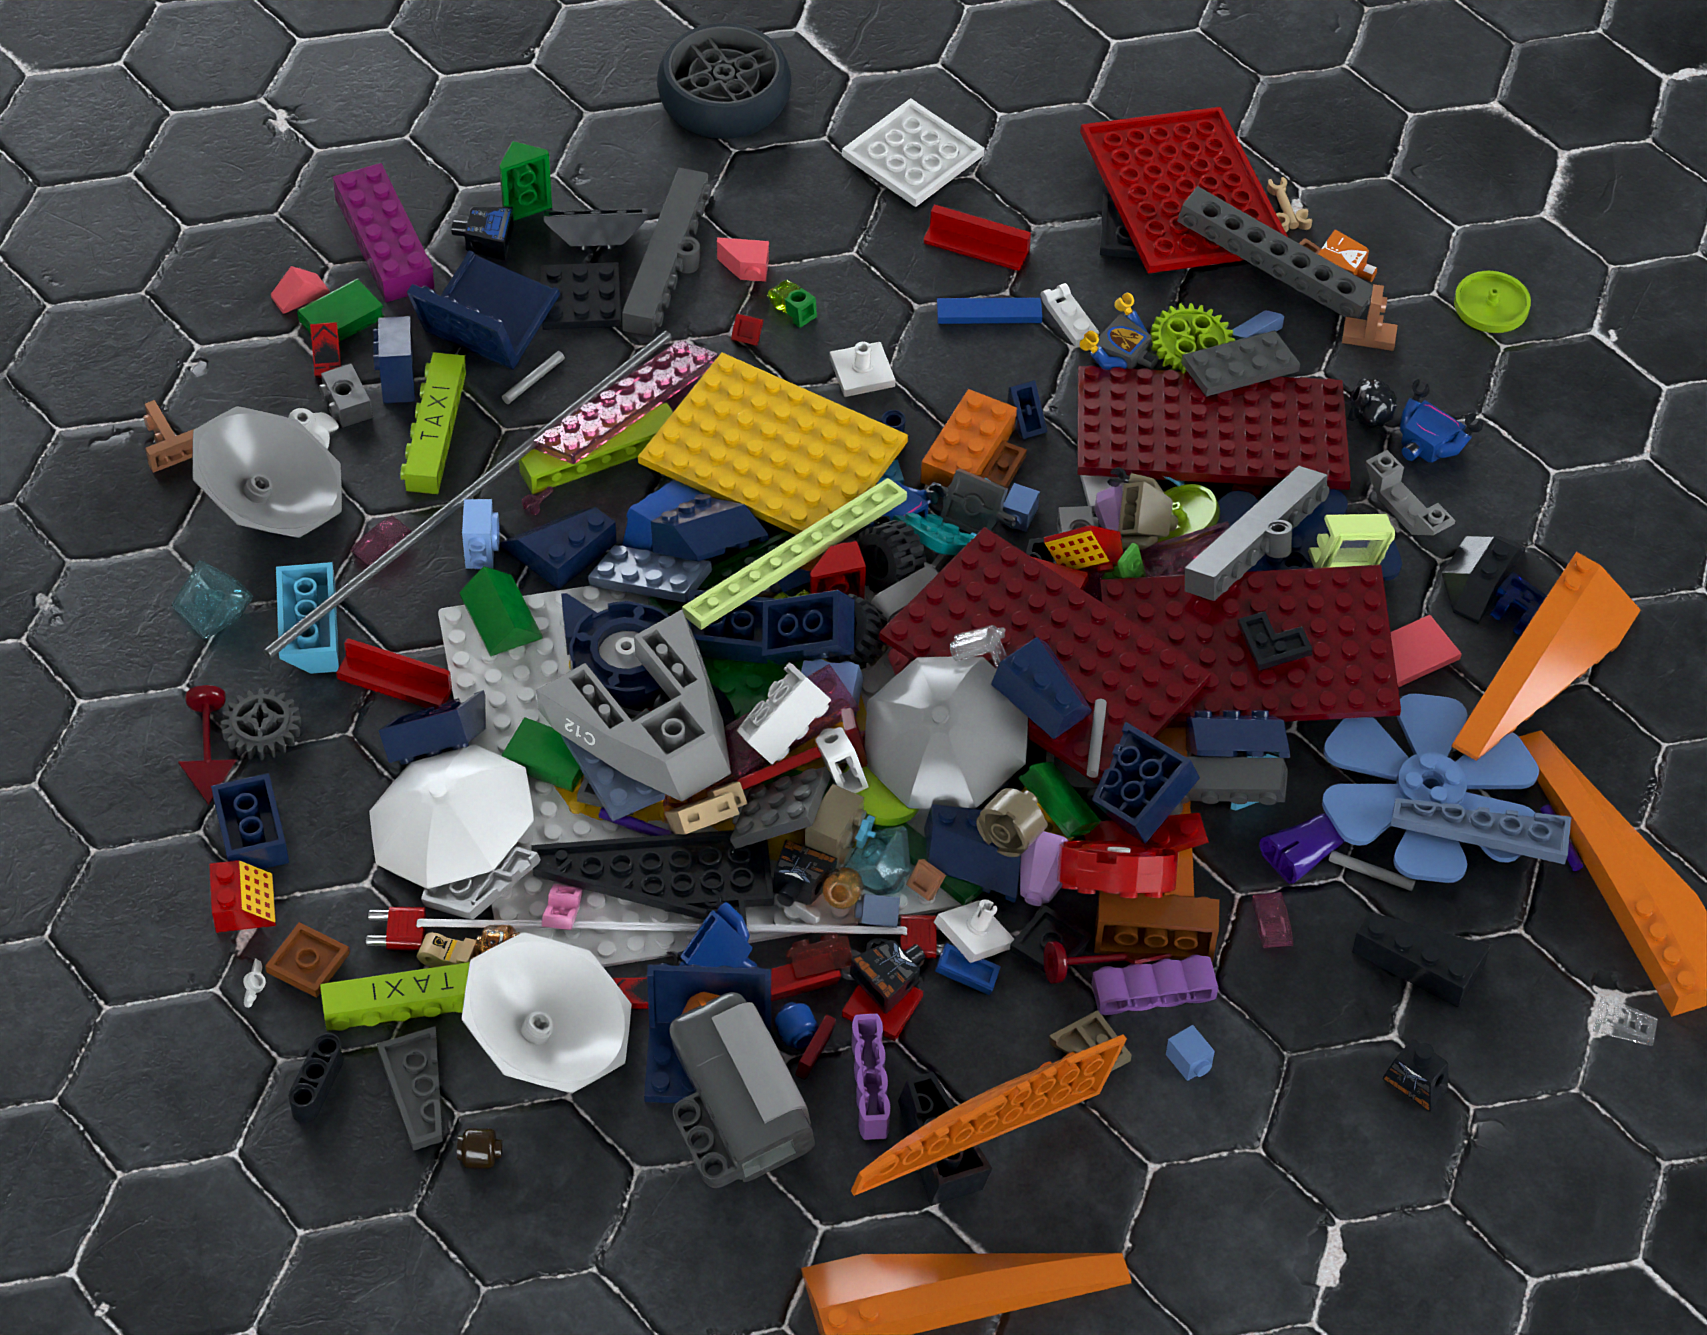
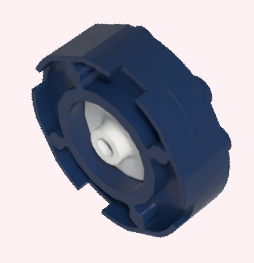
M631 601L609 603L608 609L594 615L592 612H589L577 623L569 645L571 670L586 663L620 707L636 711L653 707L655 698L662 688L635 656L634 636L664 620L669 615L655 606Z

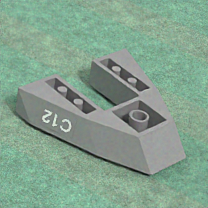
M680 610L634 636L635 656L671 701L632 722L586 663L537 689L536 694L538 710L555 731L624 775L683 802L730 775L731 770L723 719L699 647L683 610Z

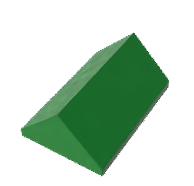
M512 141L499 165L502 207H513L515 221L552 208L549 152L546 149Z
M483 566L459 592L490 657L543 639L542 633L511 574Z

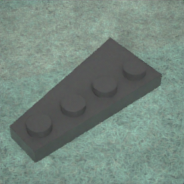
M436 1026L378 1043L377 1049L413 1151L442 1142Z

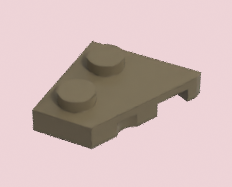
M1097 1010L1049 1035V1043L1053 1047L1069 1054L1071 1052H1081L1118 1036ZM1125 1045L1111 1071L1131 1061L1132 1055Z

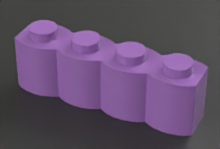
M1191 955L1182 961L1161 959L1152 965L1142 963L1130 964L1125 968L1105 966L1093 972L1091 983L1097 1009L1101 1015H1113L1128 1010L1143 1011L1157 1006L1173 1007L1184 1003L1208 1002L1216 999L1218 991L1211 958L1200 955Z
M878 1014L855 1015L852 1023L851 1045L854 1054V1077L857 1082L858 1126L864 1140L886 1139L889 1133L890 1102L887 1097L888 1077L885 1071V1049L882 1044L883 1024Z

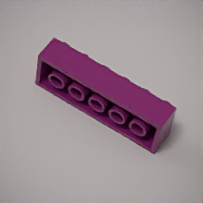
M382 163L333 176L335 199L385 303L407 297V291L412 284L421 288L422 286H427L430 289H434L433 267Z

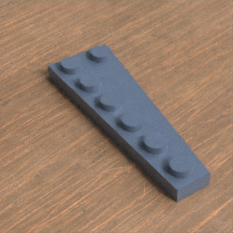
M1396 798L1391 826L1565 864L1568 856L1571 817L1535 813L1534 817L1520 816L1518 811L1506 810L1505 814L1492 813L1489 811V808L1478 807V809L1473 811L1464 810L1462 806L1457 804H1439L1437 802Z

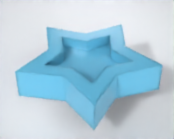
M868 815L866 820H862L860 829L855 837L857 839L856 847L863 849L867 839L875 837L876 833L872 832L875 817Z

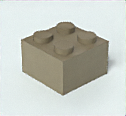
M832 784L821 801L813 825L805 828V846L838 858L836 872L842 864L846 865L852 854V847L855 842L857 843L855 837L860 829L862 820L866 816L864 797Z

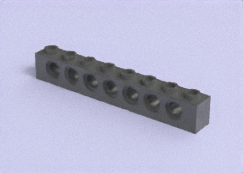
M1197 186L1183 204L1177 222L1248 261L1253 266L1269 273L1276 279L1292 286L1297 291L1313 298L1320 304L1341 314L1343 317L1359 319L1370 303L1373 285Z

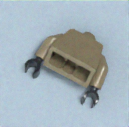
M1116 467L1110 471L1111 474H1116L1119 477V480L1110 478L1107 481L1110 486L1118 487L1122 482L1127 483L1123 486L1118 531L1121 532L1123 550H1127L1132 543L1137 544L1139 550L1146 549L1156 544L1159 538L1167 537L1169 531L1176 529L1178 519L1171 514L1173 501L1163 493L1156 480L1133 473L1130 476L1126 475V472L1121 467Z

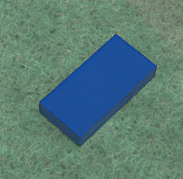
M946 943L942 949L935 972L990 995L1001 966L985 959L970 963L955 946Z

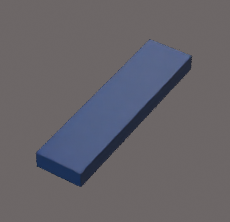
M937 298L938 324L1042 323L1041 298Z

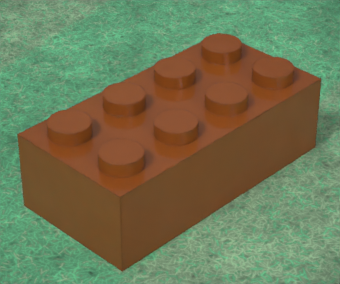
M1100 891L1095 922L1094 953H1171V957L1168 959L1181 960L1191 955L1210 957L1211 962H1213L1219 932V899H1210L1203 896L1197 898L1181 897L1175 894L1162 895V898H1152L1144 896V893H1138L1137 898L1119 897V894Z

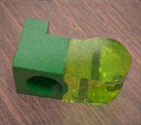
M784 280L768 291V297L773 306L791 316L793 324L801 328L817 317L816 298L797 284Z

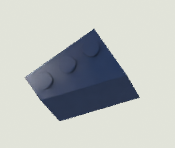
M709 494L696 495L693 500L681 503L677 508L663 512L662 516L651 521L653 553L697 562L724 554L725 548L749 546V540L752 539L760 542L769 540V534L745 504L711 498Z
M596 507L577 510L500 542V546L559 590L617 543L616 522Z
M1039 637L1034 638L1000 661L991 685L1053 739H1056L1091 714V707L1048 643Z
M484 690L474 693L472 697L463 703L457 698L438 706L439 709L436 710L434 707H428L399 716L378 730L389 763L399 761L401 765L417 760L416 756L425 754L426 758L443 753L442 749L452 747L454 751L468 747V742L486 729Z
M1197 710L1194 716H1186V750L1197 756L1233 757L1237 756V753H1243L1244 756L1264 757L1266 752H1272L1279 755V758H1290L1284 720L1269 715L1268 710H1251V715H1240L1239 710H1224L1223 715H1212V711Z
M1125 722L1120 743L1115 745L1112 752L1114 757L1110 768L1105 769L1092 801L1122 830L1141 842L1146 843L1200 777L1190 759Z
M931 804L924 826L927 862L945 875L983 887L982 891L987 893L994 890L1005 894L1006 900L1015 902L1021 855L1018 857L1004 856L997 852L999 847L993 842L988 845L984 841L976 824L982 810Z

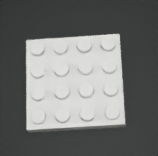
M910 98L842 148V156L917 207L983 157L985 148Z

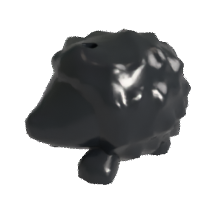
M1360 379L1349 398L1352 408L1349 412L1348 420L1354 421L1358 419L1360 424H1365L1370 428L1384 426L1393 419L1394 411L1397 407V397L1394 391L1390 389L1388 384L1378 379Z

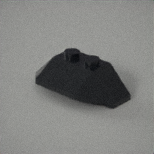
M647 208L544 211V222L570 246H576L578 250L592 249V246L601 245L603 249L618 248V245H623L648 219Z
M1466 536L1442 573L1453 613L1479 624L1523 555L1526 547L1501 536Z

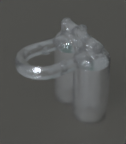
M989 625L955 635V641L950 643L953 659L960 661L990 652L997 669L1000 658L1002 661L1007 657L1001 643V638H1005L1004 633L1006 629H997L996 626Z

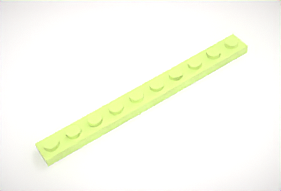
M889 478L885 479L682 606L685 617L702 630L824 553L830 546L838 544L906 501L907 492Z

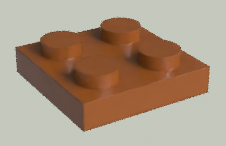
M299 922L266 964V973L317 998L321 993L320 984L330 981L350 954V949L348 946Z

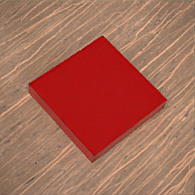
M858 985L842 1010V1017L853 1022L855 1015L878 1014L883 1024V1036L896 1041L922 999L923 990L914 987L885 1014L862 987Z

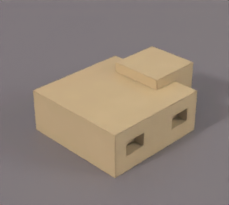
M731 782L706 792L707 797L664 812L670 830L673 834H688L739 815L738 807L747 804L741 783Z

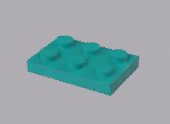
M906 513L905 516L894 515L893 520L903 521L907 526H911L914 529V533L920 537V543L938 554L957 555L975 537L971 534L960 532L958 526L944 523L942 517L934 514H927V517H921L915 513Z

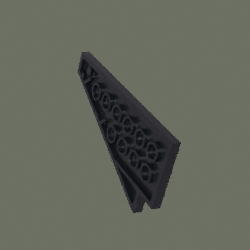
M734 830L531 845V851L537 852L541 859L539 864L533 868V876L655 907L666 912H674L705 921L712 910L717 913L718 909L709 908L705 904L704 898L710 904L716 903L718 895L712 890H717L723 897V903H729L742 915L747 926L746 907L774 905L767 839L735 849L730 841Z

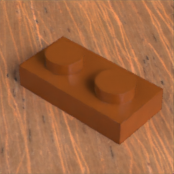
M1002 440L981 477L1008 488L1026 458L1027 449Z

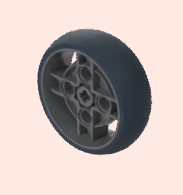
M715 23L703 25L682 34L668 47L658 68L657 88L664 108L683 128L704 137L733 139L754 134L767 127L779 116L789 98L791 73L789 64L780 47L764 33L740 24ZM689 70L687 77L678 80L686 71ZM770 82L765 89L759 92L761 84Z

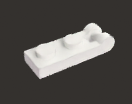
M1066 283L1058 285L1055 290L1047 289L1041 292L1043 304L1075 348L1080 346V341L1088 331H1094L1099 337V331L1074 299ZM1061 299L1062 302L1057 303L1056 300Z

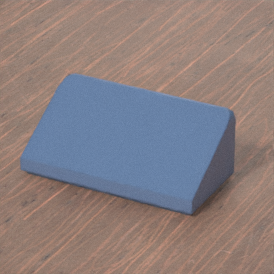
M1265 310L1232 329L1233 335L1231 338H1234L1236 341L1274 330L1277 332L1283 327L1284 316L1280 313Z

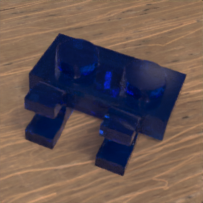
M1512 572L1495 593L1501 598L1490 615L1500 620L1511 605L1524 614L1513 631L1521 636L1547 595Z

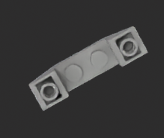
M1388 450L1366 461L1365 465L1379 501L1412 535H1435L1455 524V520L1439 503L1426 508L1401 482L1404 467Z

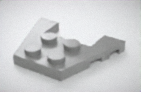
M515 847L501 869H495L491 872L430 889L424 888L421 900L425 907L473 920L539 864L541 859L537 852Z

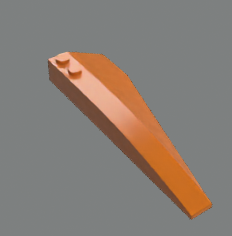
M1578 552L1574 554L1495 675L1451 747L1477 761L1497 745L1505 735L1512 733L1524 720L1527 721L1534 715L1535 711L1540 707L1543 708L1568 688L1577 677L1580 678L1592 665L1599 663L1607 653L1612 652L1619 646L1641 609L1600 564Z
M1123 1034L1081 1052H1071L1056 1062H1046L1034 1071L998 1085L945 1112L898 1142L861 1170L851 1189L852 1194L855 1196L1099 1095L1127 1038Z
M1122 1253L860 1254L801 1268L820 1335H912L1130 1284L1132 1281Z

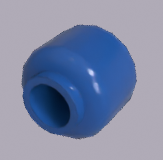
M790 1002L781 1007L774 1021L783 1043L796 1049L807 1047L819 1028L810 1007L803 1003L796 1004Z

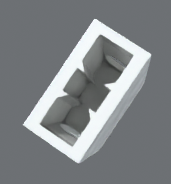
M843 728L824 729L815 740L834 784L853 793L869 788L855 749ZM847 763L850 768L847 772L842 773L838 765Z

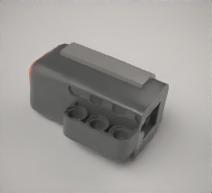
M700 992L692 996L688 1000L682 1014L672 1021L669 1033L675 1053L695 1093L675 1104L673 1117L677 1129L706 1185L711 1188H720L737 1179H742L743 1182L751 1181L813 1149L815 1139L810 1126L808 1108L755 1005L747 1002L742 995L735 992L725 993L721 996ZM685 1112H694L696 1114L695 1118L689 1122L680 1120ZM700 1138H706L709 1140V1143L705 1148L699 1149L694 1147L695 1141ZM713 1165L723 1167L721 1173L715 1176L707 1174V1170Z

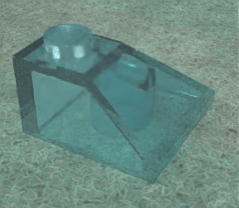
M198 560L171 606L204 639H208L240 619L254 596L237 579L204 561Z
M904 826L872 831L876 833L875 837H869L863 849L858 847L854 849L848 863L843 866L838 876L842 880L875 895L896 894L902 890L905 880L911 872L907 829Z

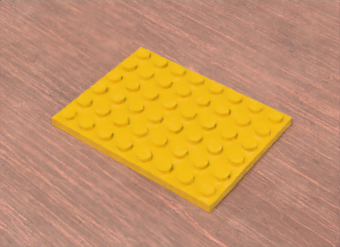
M721 352L638 455V463L702 493L709 494L713 498L745 504L755 517L797 535L874 487L907 444L908 434Z

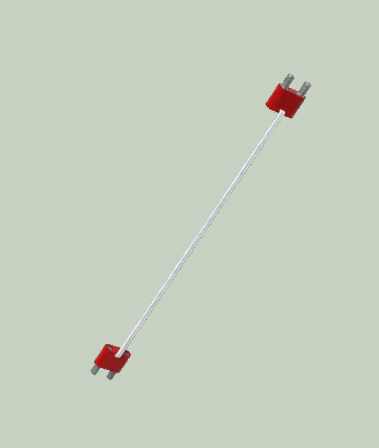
M389 907V910H369V920L388 922L386 936L367 935L366 945L386 946V950H419L424 940L425 927L558 928L542 927V921L426 919L425 907ZM900 915V926H897V928L886 926L747 924L749 932L900 934V947L904 951L917 944L923 950L925 958H936V955H941L945 945L936 944V929H939L934 923L936 915ZM575 921L572 929L698 931L703 923Z

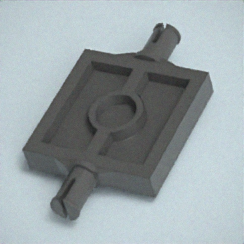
M960 468L955 471L952 483L948 487L942 486L945 496L943 497V509L940 517L943 518V522L956 525L961 530L978 534L984 527L994 532L998 522L1012 528L1015 526L1017 517L1003 512V503L1008 488Z

